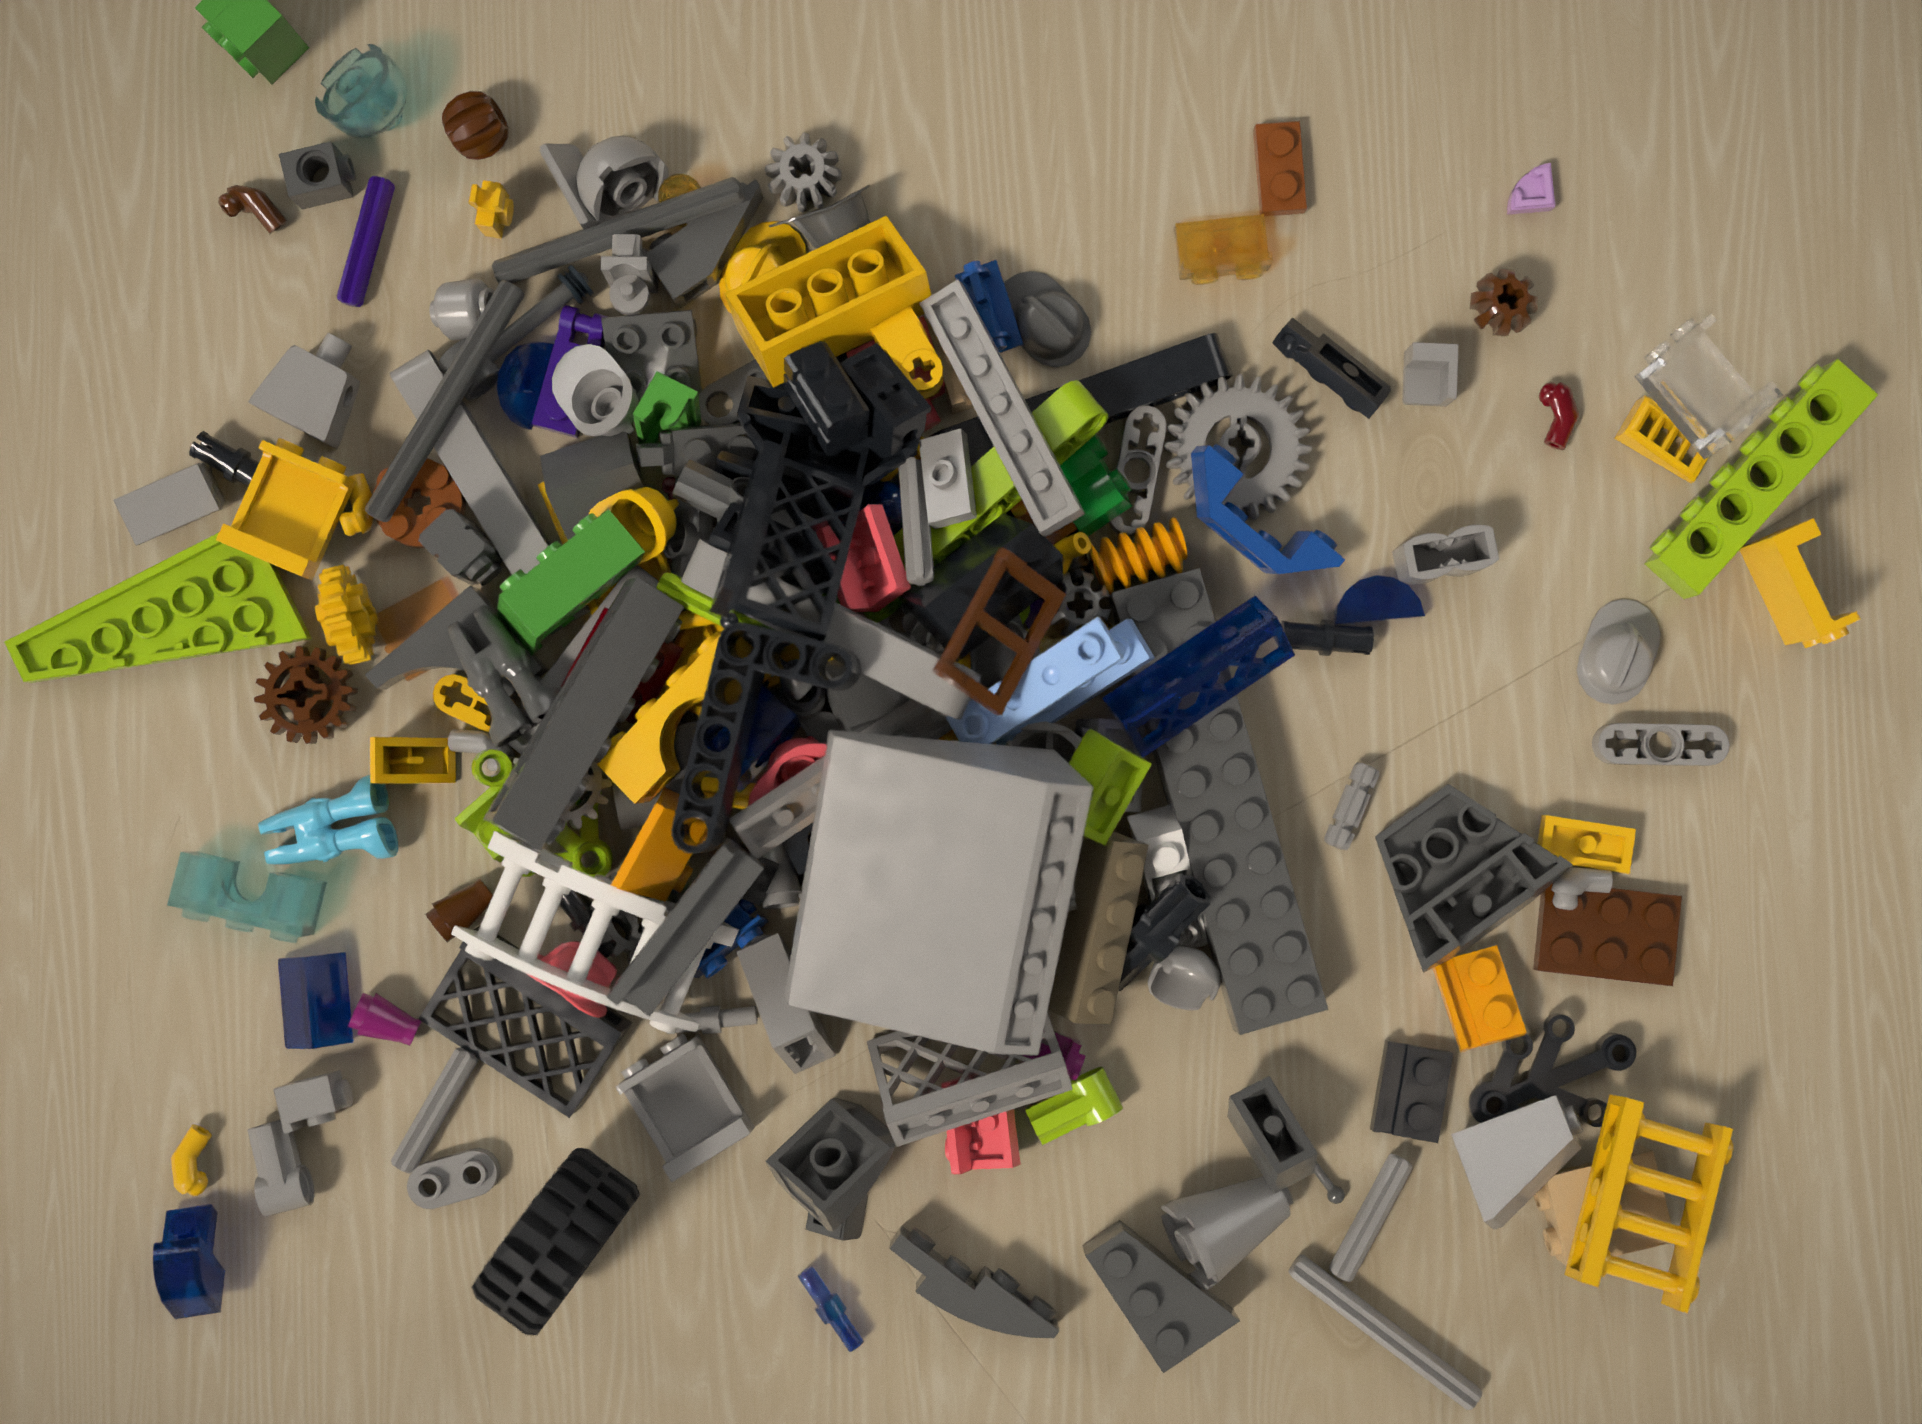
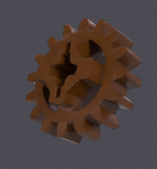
M296 646L295 657L289 652L282 650L279 652L280 665L269 662L264 665L271 674L269 678H258L256 680L259 686L265 688V694L254 697V702L266 704L267 707L259 715L260 720H274L275 722L270 732L281 735L287 731L286 741L298 743L303 735L305 744H316L318 733L324 739L334 738L333 725L342 728L348 726L347 721L342 717L344 711L356 712L357 707L347 702L348 696L358 693V688L346 685V681L354 675L353 672L347 669L338 670L342 659L332 655L326 660L325 649L315 647L310 656L308 647ZM315 666L322 669L329 676L332 684H326L319 678V671L315 670ZM290 673V678L281 687L283 680ZM308 688L322 692L307 698L305 702L291 698L293 696H300V693L307 692ZM333 702L330 711L323 718V712ZM286 706L293 712L294 720L298 721V724L291 721L284 714L281 707Z

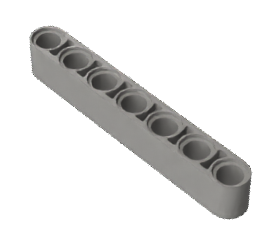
M429 349L390 372L392 380L417 420L445 375V372L438 365L439 361ZM462 400L436 442L434 449L510 573L513 574L522 569L526 574L539 564V561L536 559L537 556L551 543ZM588 604L573 615L575 617L573 621L590 612ZM562 625L553 631L551 635L562 629Z
M699 538L681 582L714 598L727 552L709 545L708 540ZM756 569L754 572V576L759 574ZM781 577L776 578L787 597L804 591L802 586L795 582L792 583ZM765 583L750 588L747 597L765 605L776 601ZM810 599L793 605L801 618L818 623L820 615ZM835 602L828 633L823 642L834 644L853 652L860 661L861 673L938 712L961 720L971 698L932 672L937 660L941 658V654ZM751 617L777 631L809 638L804 635L792 632L790 630ZM836 655L832 657L833 659L846 665L845 660L841 655ZM957 662L954 663V666L979 682L980 674Z

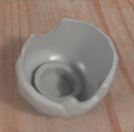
M1179 946L1175 947L1171 954L1162 962H1154L1147 984L1150 994L1160 1002L1174 1008L1193 1011L1199 1010L1208 996H1210L1212 1001L1215 999L1221 985V973L1218 965L1203 951Z

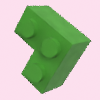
M202 0L195 7L207 20L201 28L220 47H223L252 78L260 73L268 82L273 84L309 49V46L288 21L267 0Z

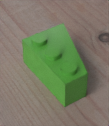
M609 509L599 517L594 513L587 515L572 529L576 534L563 545L558 541L553 542L537 556L536 559L539 561L537 566L526 574L522 569L516 571L500 585L503 592L499 595L497 615L532 656L543 647L540 643L543 639L561 625L565 628L575 619L573 615L593 599L600 598L641 562L645 551Z

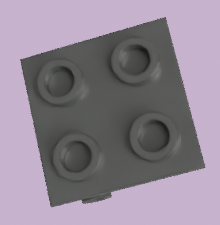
M692 310L601 318L606 351L612 355L630 379L639 402L656 371L698 391L699 397L702 391L695 339L697 337L696 320L693 319Z

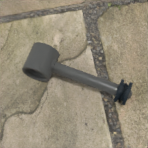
M572 265L568 266L567 268L570 272L564 271L565 276L561 273L557 275L562 284L503 331L464 397L467 400L471 401L481 397L501 379L503 372L494 361L574 298L581 304L583 303L581 297L584 296L586 298V293L590 296L594 294L588 285L589 279L584 273L577 272ZM466 338L450 347L440 358L438 365L445 373Z

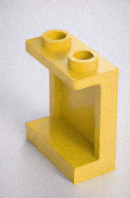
M278 438L275 445L261 440L258 448L263 451V455L231 526L223 523L216 541L312 581L339 522V516L343 513L356 482L344 475L347 469L346 466L321 456L318 463L301 457L305 449L284 439Z
M1814 518L1778 530L1743 546L1739 550L1784 644L1790 645L1802 642L1804 648L1821 642L1822 644H1827L1849 634L1847 625L1860 620L1857 611L1830 616L1797 548L1798 545L1822 535Z

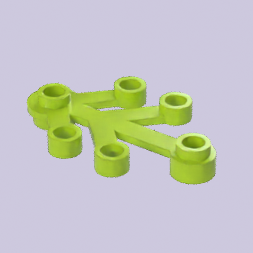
M486 749L474 757L471 769L474 778L479 783L491 787L497 786L501 790L512 771V764L504 752ZM492 758L497 763V771L491 776H486L482 771V765L484 761ZM579 798L578 801L575 803V805H578V804L581 803L580 798ZM595 803L593 806L597 816L599 803ZM584 815L580 816L582 828H580L579 836L565 822L563 832L558 834L555 841L567 852H557L554 854L573 862L571 868L592 877H595V874L606 876L611 869L613 857L609 846L599 839L598 817L594 820ZM482 820L477 826L476 835L481 843L488 846L490 841L484 837V829L491 823ZM499 828V832H500V833H504V834L510 835V834H508L507 832H505V831H503V830H501V829ZM587 851H592L596 858L594 864L590 867H584L581 861L583 854ZM529 870L528 875L523 874L522 877H530L535 872Z

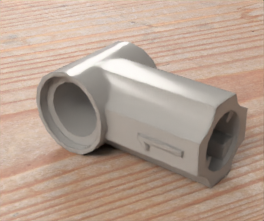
M281 1120L247 1129L258 1176L255 1179L254 1192L260 1212L264 1216H271L312 1205L315 1197L314 1184L308 1168L305 1165H301L294 1133L284 1134Z

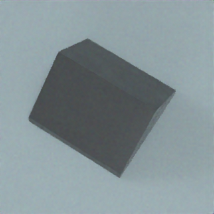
M626 432L614 436L601 435L540 456L545 491L567 540L576 535L572 529L589 515L590 510L598 502L622 490L646 487L629 434Z

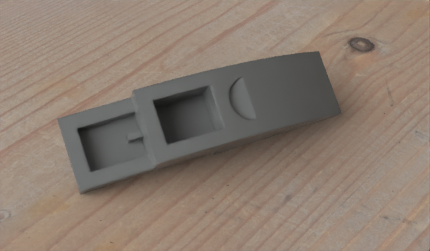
M901 1226L891 1239L889 1249L922 1273L916 1282L915 1292L942 1310L982 1328L1008 1335L1028 1338H1055L1059 1333L1058 1320L1054 1318L1057 1313L1055 1309L1038 1296H1034L1030 1300L1017 1290L1020 1286L1019 1282L1001 1268H998L994 1273L984 1266L975 1280L969 1277L972 1270L965 1263L953 1255L945 1259L933 1250L936 1245L935 1242L921 1230L914 1227L910 1232Z

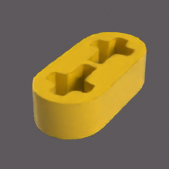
M451 674L439 679L433 690L434 703L438 709L478 729L489 732L491 716L479 710L482 703L486 705L487 703L484 698L480 697L468 686L467 677ZM461 683L460 692L473 698L471 705L455 702L452 707L449 706L451 698L445 695L446 689L448 687L456 688Z

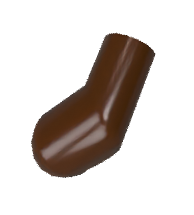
M233 185L227 188V193L219 196L218 203L225 214L235 217L241 211L253 213L269 234L275 232L287 222L286 218L269 197L259 188Z

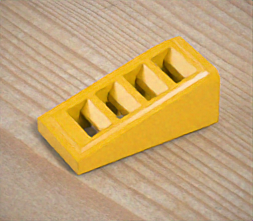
M1646 395L1636 400L1614 438L1691 484L1695 482L1716 446L1713 441ZM1648 418L1653 421V424L1645 436L1639 431ZM1663 427L1668 432L1659 446L1653 441ZM1676 436H1679L1683 441L1673 456L1667 451ZM1692 444L1699 449L1689 466L1681 461Z

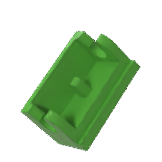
M656 371L633 413L639 444L656 443L660 432L669 431V428L700 426L702 422L698 391Z

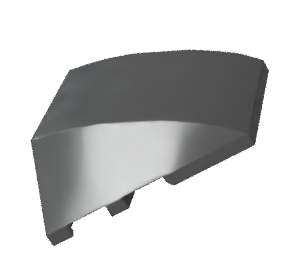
M1449 784L1375 836L1423 973L1459 955L1534 901L1572 866V863L1561 856L1558 858L1535 843V839L1525 833L1521 834L1498 819L1496 814Z

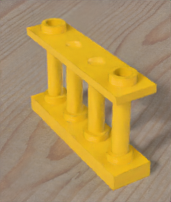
M1609 1094L1564 1275L1579 1282L1599 1287L1601 1277L1610 1274L1664 1290L1661 1300L1662 1304L1688 1313L1690 1304L1695 1301L1699 1293L1700 1281L1697 1275L1723 1168L1728 1164L1733 1153V1141L1731 1140L1733 1129L1705 1122L1703 1133L1700 1135L1646 1119L1644 1113H1642L1644 1102ZM1641 1136L1697 1153L1691 1180L1634 1164L1631 1155L1635 1140ZM1631 1182L1686 1198L1680 1226L1623 1210L1619 1203L1624 1185ZM1621 1228L1675 1244L1669 1271H1663L1612 1256L1608 1250L1612 1231Z

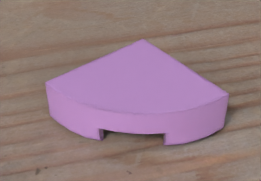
M1551 163L1533 168L1517 182L1509 196L1507 215L1552 211L1555 208Z

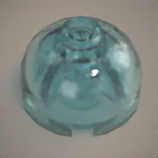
M367 44L371 51L362 54L357 48H354L336 61L321 82V85L327 89L323 96V101L317 96L315 99L317 112L331 125L348 136L369 138L394 129L403 117L408 89L402 71L390 56L374 44Z

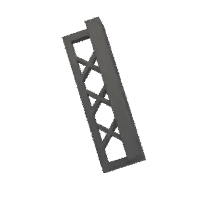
M727 837L615 982L606 998L617 1006L625 998L650 1017L763 871L765 865Z

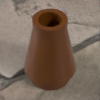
M479 879L472 885L433 902L434 908L425 915L448 943L455 937L451 934L454 926L469 929L488 908L493 894L483 881Z

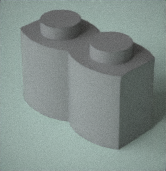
M1486 525L1465 526L1447 536L1438 533L1422 534L1408 540L1392 551L1398 582L1406 585L1425 584L1443 575L1453 577L1468 576L1491 566L1499 560L1493 527Z

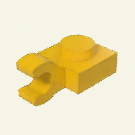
M483 180L481 188L477 184L471 185L468 204L477 210L475 225L483 235L502 239L504 226H510L512 222L514 203L512 199H509L510 195L501 183Z

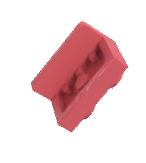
M869 504L858 513L837 594L840 605L854 612H878L911 588L910 583L906 579V571L883 505ZM830 526L817 530V537L825 549L839 544V540Z
M962 1076L943 1082L941 1088L944 1089L956 1085ZM1014 1109L946 1131L945 1154L950 1162L953 1175L963 1174L974 1169L1014 1168L1021 1164Z

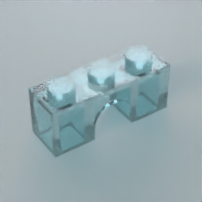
M199 851L180 852L167 905L183 909L182 917L209 922L210 916L226 919L225 927L243 932H253L254 926L271 930L270 938L290 943H297L298 937L314 935L327 882L287 872L269 873L264 893L253 902L243 897L237 888L236 876L240 861Z

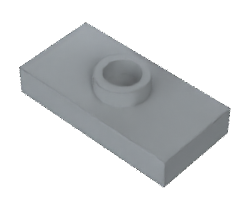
M960 428L919 440L928 524L937 529L977 518L967 434Z

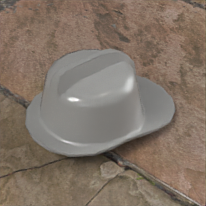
M592 344L576 346L565 353L555 367L552 377V392L557 403L574 426L584 435L593 437L600 435L614 436L622 432L632 434L635 431L632 426L634 421L633 413L639 404V400L630 379L612 355L601 346Z
M1620 599L1609 602L1598 610L1590 624L1577 665L1579 684L1588 696L1598 702L1614 705L1627 702L1640 693L1651 673L1659 649L1661 635L1657 619L1649 608L1637 601Z

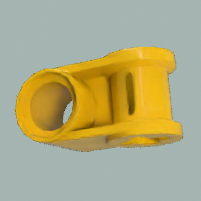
M910 306L869 329L875 343H878L924 399L933 397L940 391L943 384L941 360L929 342L921 322ZM921 366L924 371L932 369L930 371L931 381L925 383L921 378L913 380L915 378V368Z

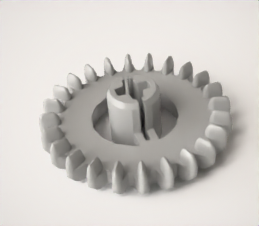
M1242 374L1237 375L1233 388L1229 387L1225 377L1218 378L1216 392L1207 383L1203 384L1200 387L1202 400L1195 397L1192 393H1188L1186 395V402L1191 410L1188 411L1180 407L1174 410L1175 416L1183 424H1169L1167 426V431L1178 439L1167 442L1164 445L1165 450L1177 454V457L1166 463V467L1181 470V473L1174 478L1173 484L1181 485L1187 483L1189 485L1183 496L1184 499L1189 500L1195 496L1191 452L1196 446L1205 445L1207 434L1215 424L1225 418H1230V427L1224 432L1217 445L1223 447L1235 457L1236 462L1234 466L1238 465V469L1243 473V476L1226 496L1222 504L1230 502L1241 510L1246 509L1248 515L1255 520L1259 515V505L1269 513H1273L1276 510L1273 497L1282 502H1289L1291 496L1284 486L1291 488H1300L1302 486V481L1293 472H1306L1310 468V465L1298 459V456L1309 454L1313 449L1312 446L1301 444L1298 441L1310 433V428H1295L1294 425L1303 416L1304 412L1302 410L1292 413L1286 411L1293 397L1290 395L1277 402L1275 400L1278 390L1277 384L1271 386L1265 393L1261 392L1260 376L1255 378L1250 388H1245ZM1247 419H1251L1261 426L1268 437L1270 446L1266 466L1260 473L1250 479H1245L1246 467L1259 454L1261 439L1256 429L1247 425ZM1238 432L1242 445L1249 446L1241 456L1240 461L1236 448L1229 447Z

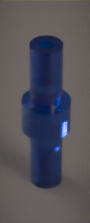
M812 1265L803 1270L797 1277L817 1306L814 1310L825 1325L830 1324L847 1350L849 1352L854 1351L863 1344L864 1340L845 1314L847 1307L837 1293L831 1294Z

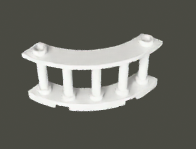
M494 831L488 849L504 857L502 865L505 867L479 930L454 926L451 933L467 943L465 949L467 953L488 961L495 958L571 993L648 1019L651 1026L663 1032L675 1034L677 1028L697 1031L699 1023L679 1012L705 949H711L713 942L732 947L739 931L738 929L722 922L668 992L663 1004H659L650 1017L625 998L617 1006L606 998L611 988L586 980L612 916H618L619 911L623 910L644 918L641 925L645 928L631 959L632 962L676 903L667 900H661L658 903L634 893L619 890L611 885L613 880L600 874H595V877L571 868L573 862L544 848L537 849L531 847L514 836ZM530 870L545 877L542 885L546 888L520 950L496 938L522 875H528ZM572 889L593 898L591 906L595 909L570 969L566 972L537 959V956L563 894L569 895Z

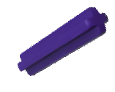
M371 176L369 178L337 292V300L348 306L361 307L363 305L394 194V184L383 177Z

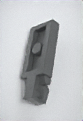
M741 423L669 428L668 432H660V442L636 444L637 463H640L642 467L662 466L663 474H673L674 476L681 475L689 459L714 471L717 456L721 451L754 461L759 454Z

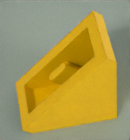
M370 737V783H456V752L449 749L448 738Z

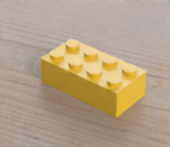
M887 216L725 293L739 334L773 388L784 383V358L788 354L819 341H826L835 357L872 340L870 328L908 306L912 308L917 317L925 314L919 303L932 296L925 269Z

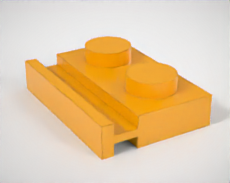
M1497 945L1453 957L1432 968L1460 1053L1524 1036L1527 1033Z

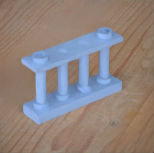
M1097 617L1030 661L1002 715L993 714L972 699L969 701L961 720L947 716L946 719L960 742L993 744L996 742L997 745H1006L1026 725L1044 721L1050 723L1057 722L1152 661L1155 657L1132 619H1125L1108 631L1102 619ZM1002 680L988 690L995 694Z

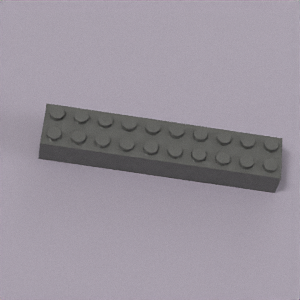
M1200 568L1111 593L1108 600L1115 624L1118 625L1125 619H1132L1155 659L1131 673L1130 676L1143 721L1146 722L1145 728L1167 804L1171 806L1182 828L1192 875L1202 883L1205 891L1211 896L1210 905L1201 914L1212 959L1218 965L1221 973L1220 987L1233 1030L1242 1035L1329 1010Z

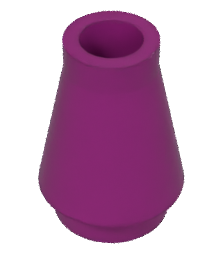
M363 992L348 1027L358 1030L357 1035L400 1042L411 1046L421 1021L413 1018L378 993H375L373 997Z

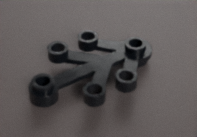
M1559 1013L1551 1014L1544 1021L1543 1028L1545 1034L1527 1078L1511 1085L1519 1059L1527 1058L1533 1050L1531 1038L1527 1034L1520 1036L1524 1040V1048L1519 1053H1513L1510 1048V1043L1513 1039L1502 1041L1503 1052L1491 1081L1480 1083L1470 1094V1113L1477 1122L1483 1123L1523 1108L1517 1104L1536 1097L1544 1100L1556 1095L1565 1107L1572 1105L1583 1122L1593 1127H1601L1607 1106L1604 1101L1597 1098L1585 1099L1559 1087L1604 1068L1615 1071L1628 1069L1636 1059V1047L1633 1041L1625 1035L1607 1033L1599 1038L1595 1051L1552 1068L1562 1043L1570 1040L1574 1035L1575 1025L1572 1019L1566 1015ZM1562 1019L1566 1024V1030L1562 1035L1556 1036L1553 1033L1552 1026L1555 1021ZM1622 1044L1625 1048V1056L1623 1059L1615 1061L1612 1056V1050L1615 1046ZM1496 1096L1500 1100V1107L1496 1112L1489 1113L1486 1109V1102L1489 1098ZM1598 1104L1601 1108V1115L1596 1120H1590L1588 1110L1592 1105Z

